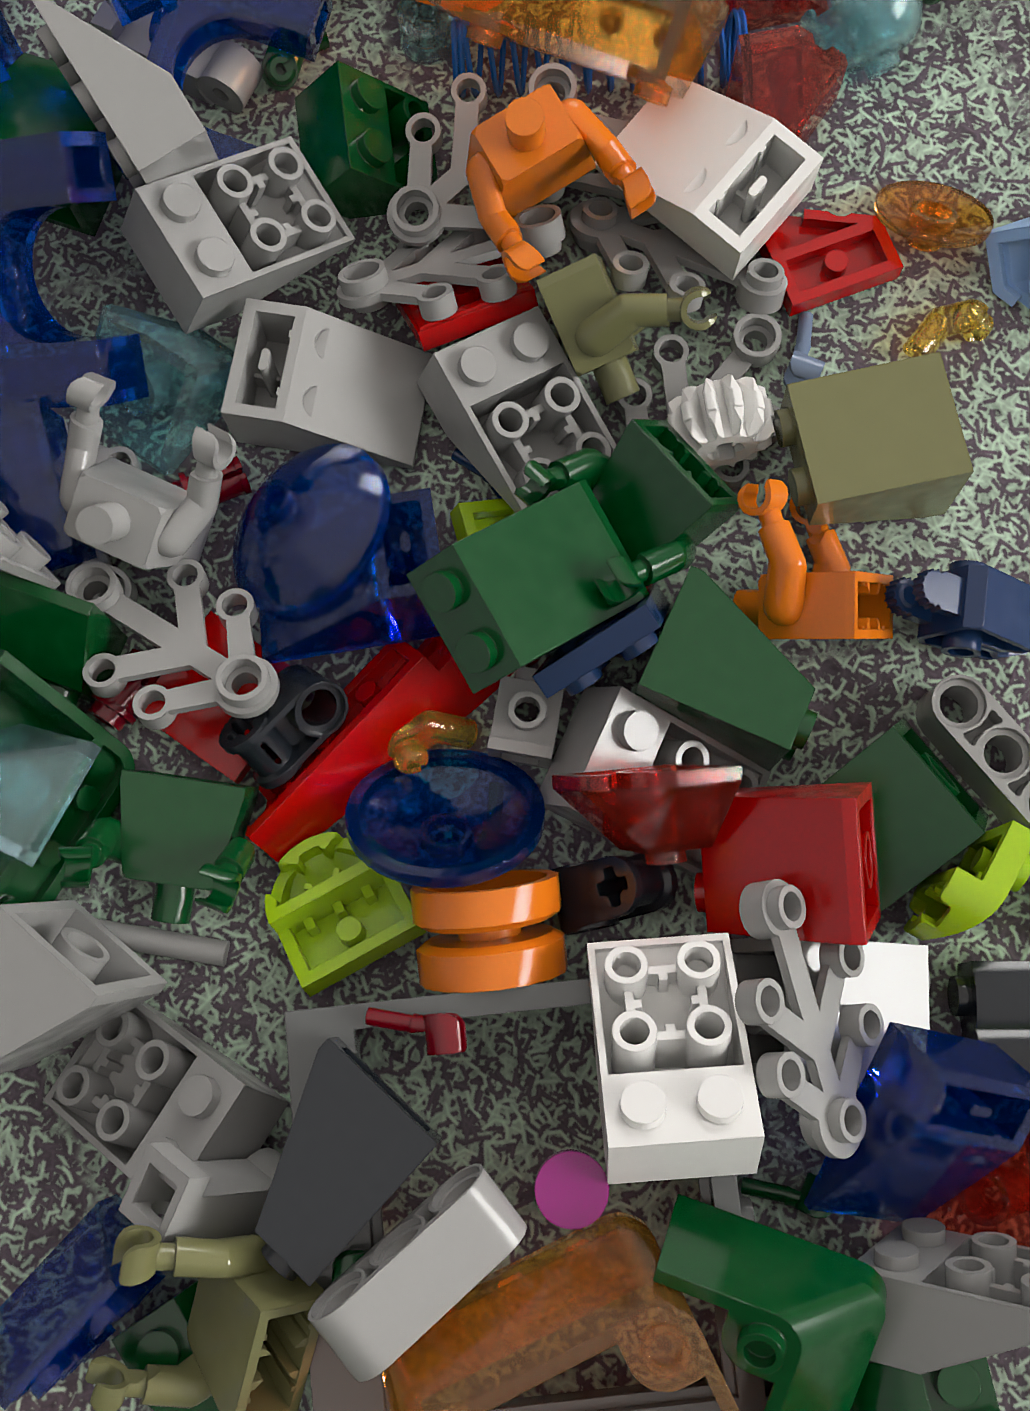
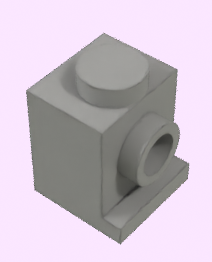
M520 668L516 671L515 678L506 676L500 679L492 728L487 745L488 758L549 769L554 753L564 689L547 699L532 677L538 670L535 668ZM525 702L535 704L540 713L535 720L524 722L517 718L515 709L518 705Z

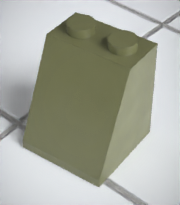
M940 352L787 384L781 407L774 410L775 419L773 421L778 444L781 448H790L794 468L788 471L791 497L796 507H805L809 526L927 518L942 515L949 509L974 472Z

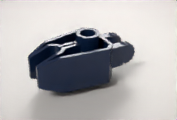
M972 560L954 561L949 564L948 571L940 572V569H929L918 573L917 578L911 580V577H902L889 582L890 585L886 586L887 590L884 593L886 599L884 601L887 602V608H890L891 614L895 613L897 617L902 616V619L919 624L917 639L920 644L939 648L941 653L959 658L975 657L983 660L1025 655L1030 652V585L985 563Z

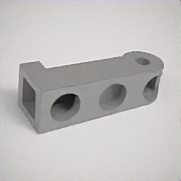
M104 0L90 22L96 29L171 73L182 92L211 105L216 104L234 113H240L245 108L263 78L264 70L260 62L243 46L229 40L222 42L141 3L140 0Z
M148 1142L118 1210L134 1225H143L156 1229L161 1234V1242H174L176 1236L220 1239L257 1234L255 1228L281 1154L277 1150L267 1147L259 1149L247 1159L192 1161L171 1142ZM157 1214H163V1215H165V1216H164V1218L162 1219V1218L159 1217Z

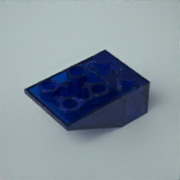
M430 488L367 497L256 558L263 659L272 664L440 636L407 577L408 573L441 552Z
M890 1022L856 1092V1097L862 1104L866 1114L865 1135L856 1152L849 1158L833 1159L825 1157L804 1204L809 1210L896 1222H903L910 1218H925L1020 1151L1030 1131V1073L994 1043Z
M117 1194L99 1201L0 1306V1406L4 1410L28 1392H31L37 1400H40L60 1379L64 1381L82 1362L86 1364L117 1331L111 1323L114 1322L116 1324L132 1308L136 1309L165 1279L166 1276L161 1271H156L148 1281L139 1285L123 1286L119 1283L121 1262L112 1265L115 1241L124 1228L134 1224L118 1210L122 1199Z

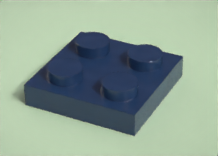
M657 584L647 589L650 594L646 598L549 654L532 676L547 699L564 688L570 697L578 694L603 676L601 669L611 662L610 659L620 653L626 662L645 652L659 641L657 634L663 630L664 626L662 623L670 603Z

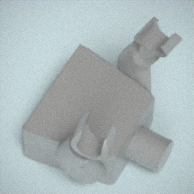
M88 372L81 378L74 380L67 389L66 402L77 408L76 411L70 414L67 447L59 494L61 505L68 512L64 524V532L74 539L143 569L176 566L181 559H194L199 562L218 509L223 480L221 470L230 464L236 453L234 438L228 432L210 423L207 424L208 431L196 426L192 436V451L197 463L195 470L189 475L187 490L116 458H108L96 464L103 428V420L99 416L100 407L112 395L116 382L94 372Z

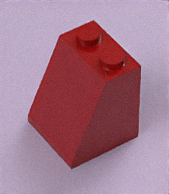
M872 782L710 789L697 796L698 806H692L690 809L689 832L692 845L701 846L703 872L696 873L694 898L697 911L706 912L707 932L750 936L742 924L739 912L740 896L743 889L753 882L781 879L789 885L796 886L801 891L806 903L804 923L796 929L799 941L842 945L868 944L881 918Z

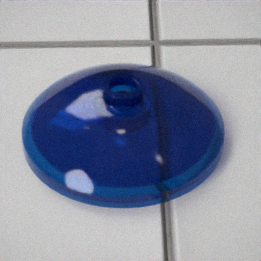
M332 443L305 450L289 458L272 471L259 485L240 517L233 542V572L238 588L245 589L252 595L258 609L278 617H294L310 613L336 599L362 574L381 543L390 512L389 484L380 465L365 451L356 446Z
M466 749L426 750L391 760L373 770L358 783L352 791L345 809L346 833L349 844L359 859L368 867L387 878L425 889L465 888L501 876L522 863L533 852L544 831L545 804L542 793L534 780L518 766L507 760L488 756V753Z

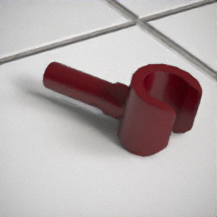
M369 1007L367 1010L366 1025L408 1033L425 1032L427 1056L455 1054L467 1050L466 1025L463 1018L456 1013L426 1015L414 1013L412 1015Z

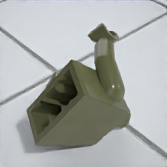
M596 253L536 280L577 376L579 377L593 371L606 405L640 391L627 359V355L639 350L634 336L645 328L670 327L671 322H684L692 330L704 331L710 328L717 319V313L711 314L702 320H694L687 313L688 305L693 299L703 297L702 301L711 297V290L703 286L692 287L682 297L667 298V293H624L617 295L605 263Z
M131 1225L124 1228L115 1241L112 1265L121 1262L119 1283L121 1285H139L148 1281L156 1271H172L173 1277L198 1279L187 1326L188 1342L193 1354L178 1365L147 1364L144 1370L128 1369L122 1362L106 1356L94 1358L91 1360L85 1376L87 1383L96 1384L90 1399L93 1409L95 1411H117L121 1408L125 1397L139 1398L140 1405L190 1409L213 1396L219 1411H298L319 1335L308 1320V1313L317 1298L324 1292V1289L316 1281L309 1287L299 1276L294 1281H289L280 1275L263 1256L261 1248L266 1242L258 1234L220 1239L176 1236L174 1242H161V1234L154 1228L143 1225Z

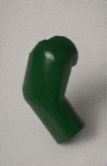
M320 19L313 20L270 39L262 62L264 70L262 77L265 83L273 90L285 91L293 87L298 79L304 58L330 48L327 33Z

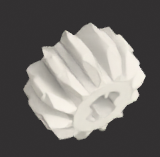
M727 374L720 380L712 381L706 378L705 382L699 386H686L682 389L681 396H677L668 402V423L712 470L723 465L734 467L735 463L741 460H753L757 457V451L765 450L772 444L771 435L775 432L773 425L775 415L772 401L770 398H767L765 387L757 385L753 377L745 376L735 380L733 375Z

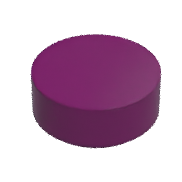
M575 1149L558 1151L549 1156L537 1172L534 1186L535 1199L543 1216L552 1224L564 1229H581L595 1222L605 1210L609 1198L607 1176L599 1162L588 1153Z

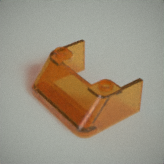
M428 0L462 24L469 26L466 38L471 41L500 50L502 42L505 40L635 84L632 95L663 107L668 106L670 97L684 98L719 38L729 11V6L724 0Z
M623 1212L605 1215L591 1225L578 1229L485 1276L393 1364L381 1373L390 1411H490L618 1344L631 1373L647 1388L658 1392H674L705 1377L721 1411H739L683 1293L653 1282L661 1253V1248L647 1224L640 1218Z

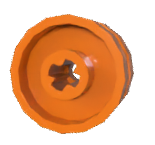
M508 869L507 871L476 872L430 880L414 885L410 889L413 924L430 933H439V935L429 938L416 950L419 983L426 990L445 993L498 991L533 985L554 979L566 973L568 963L564 932L550 925L540 923L554 916L560 911L562 906L558 872L547 869Z

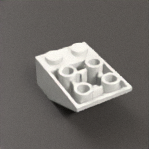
M674 73L668 77L616 137L635 161L636 170L639 167L643 168L655 191L656 201L646 211L732 281L810 192L824 159L775 118ZM595 161V164H596V168H595V169L598 170L601 174H603V172L601 171L600 167L598 166V164H597L596 161Z
M729 933L587 943L607 1183L621 1184L757 1173L765 1134L745 1023L739 1018L735 1007V993L738 983Z

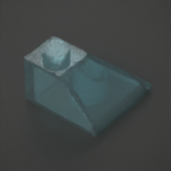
M113 304L104 305L85 374L94 372L116 382V387L109 400L100 407L99 416L103 420L102 433L121 446L131 449L137 457L163 475L167 476L174 473L192 452V436L196 426L208 431L207 424L215 425L222 416L221 408L234 351L201 329L185 334L177 321Z
M25 724L0 729L1 856L30 867L34 866L102 748L87 740Z

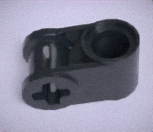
M305 665L287 666L277 674L280 682L279 694L274 704L267 711L252 718L231 717L219 735L220 746L228 754H238L253 769L255 782L261 788L267 790L277 788L290 780L301 768L303 762L332 733L337 731L346 720L349 707L348 698L344 690ZM315 691L311 704L304 710H301L307 695ZM248 729L250 732L245 735L244 732ZM261 743L264 745V749L260 747ZM279 757L281 761L277 764L274 761Z
M658 852L639 853L629 857L622 855L605 856L595 860L573 863L552 869V871L558 872L562 906L557 914L560 929L564 932L565 936L589 932L588 929L594 931L620 924L619 921L661 911L669 907L675 899L678 888L677 874L673 864L666 856Z

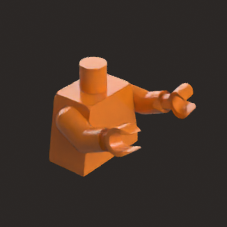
M550 84L541 86L525 97L513 100L507 108L477 125L470 135L466 177L478 220L496 249L501 253L502 261L509 277L516 283L528 282L545 273L546 270L539 266L545 262V259L538 250L523 240L519 225L514 220V217L519 212L533 207L594 170L596 164L593 158L609 182L622 188L631 220L653 206L656 201V194L647 174L642 167L636 170L635 161L616 136L582 100L567 98L560 101Z
M767 479L764 485L765 500L760 507H758L756 501L759 484L747 483L738 492L737 502L744 513L750 516H758L762 528L758 531L768 558L767 574L760 575L758 589L737 590L734 594L733 602L768 639H893V613L891 614L890 608H887V602L884 601L886 599L884 594L887 590L886 586H889V582L893 581V575L851 571L850 563L835 529L830 530L828 524L809 526L808 519L801 515L800 506L796 507L791 497L789 502L791 515L797 522L805 525L809 536L806 539V544L814 564L811 572H806V559L790 521L784 520L781 512L788 499V488L781 480Z

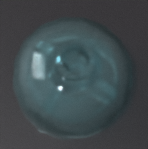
M830 0L832 8L817 17L815 10L810 9L800 19L809 45L816 57L832 71L845 75L865 70L867 78L870 80L891 71L901 64L898 53L915 39L922 24L924 5L923 0Z

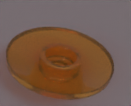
M917 180L895 182L883 187L877 193L874 202V212L879 221L894 233L905 238L911 247L924 252H935L940 248H966L978 245L990 236L994 225V218L990 210L981 201L964 191L935 182Z

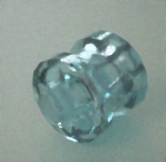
M416 0L400 1L397 9L402 51L408 59L416 64L430 66L439 64L450 57L452 54L451 21L455 18L454 9L427 5Z

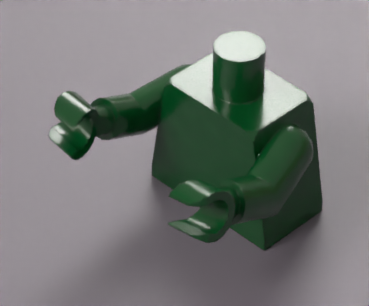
M632 419L624 430L611 457L594 448H583L551 462L548 469H545L535 460H530L526 463L523 470L530 480L524 486L516 488L514 492L515 496L527 506H530L545 499L550 492L561 491L586 479L632 561L630 563L627 557L622 555L613 556L607 559L606 563L616 579L603 581L593 578L596 586L610 606H617L626 602L640 592L643 586L647 587L689 568L695 560L696 546L740 509L737 495L667 420Z
M122 770L120 778L121 820L112 817L98 818L91 822L74 847L58 848V856L64 858L65 874L63 880L60 881V889L89 888L92 869L101 866L108 859L122 865V874L125 878L156 883L151 919L154 921L170 924H190L195 889L212 891L206 898H195V902L198 905L228 914L237 898L241 882L254 862V845L245 838L247 826H249L258 798L259 787L147 770Z

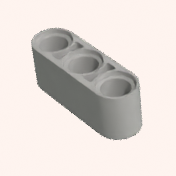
M961 674L951 675L941 680L918 701L915 715L919 728L1002 824L1014 820L1030 829V809L1028 803L1030 798V737L988 690L973 677ZM941 697L952 698L960 705L963 712L962 723L952 722L943 715L939 703ZM985 745L995 746L1002 752L1006 761L1004 773L994 771L988 766L984 758Z
M475 1163L469 1165L445 1181L338 1277L314 1302L308 1313V1320L352 1377L358 1382L368 1381L393 1364L503 1261L521 1242L526 1233L527 1225L482 1164Z

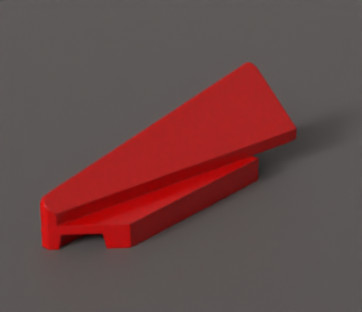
M434 627L417 650L395 635L343 689L348 698L349 709L346 720L341 727L332 733L303 762L297 773L285 784L268 790L259 786L258 790L267 799L265 811L254 823L247 826L245 835L279 863L290 849L312 836L325 832L480 706L499 688L500 680L473 694L436 627ZM278 757L274 762L278 764L281 760Z

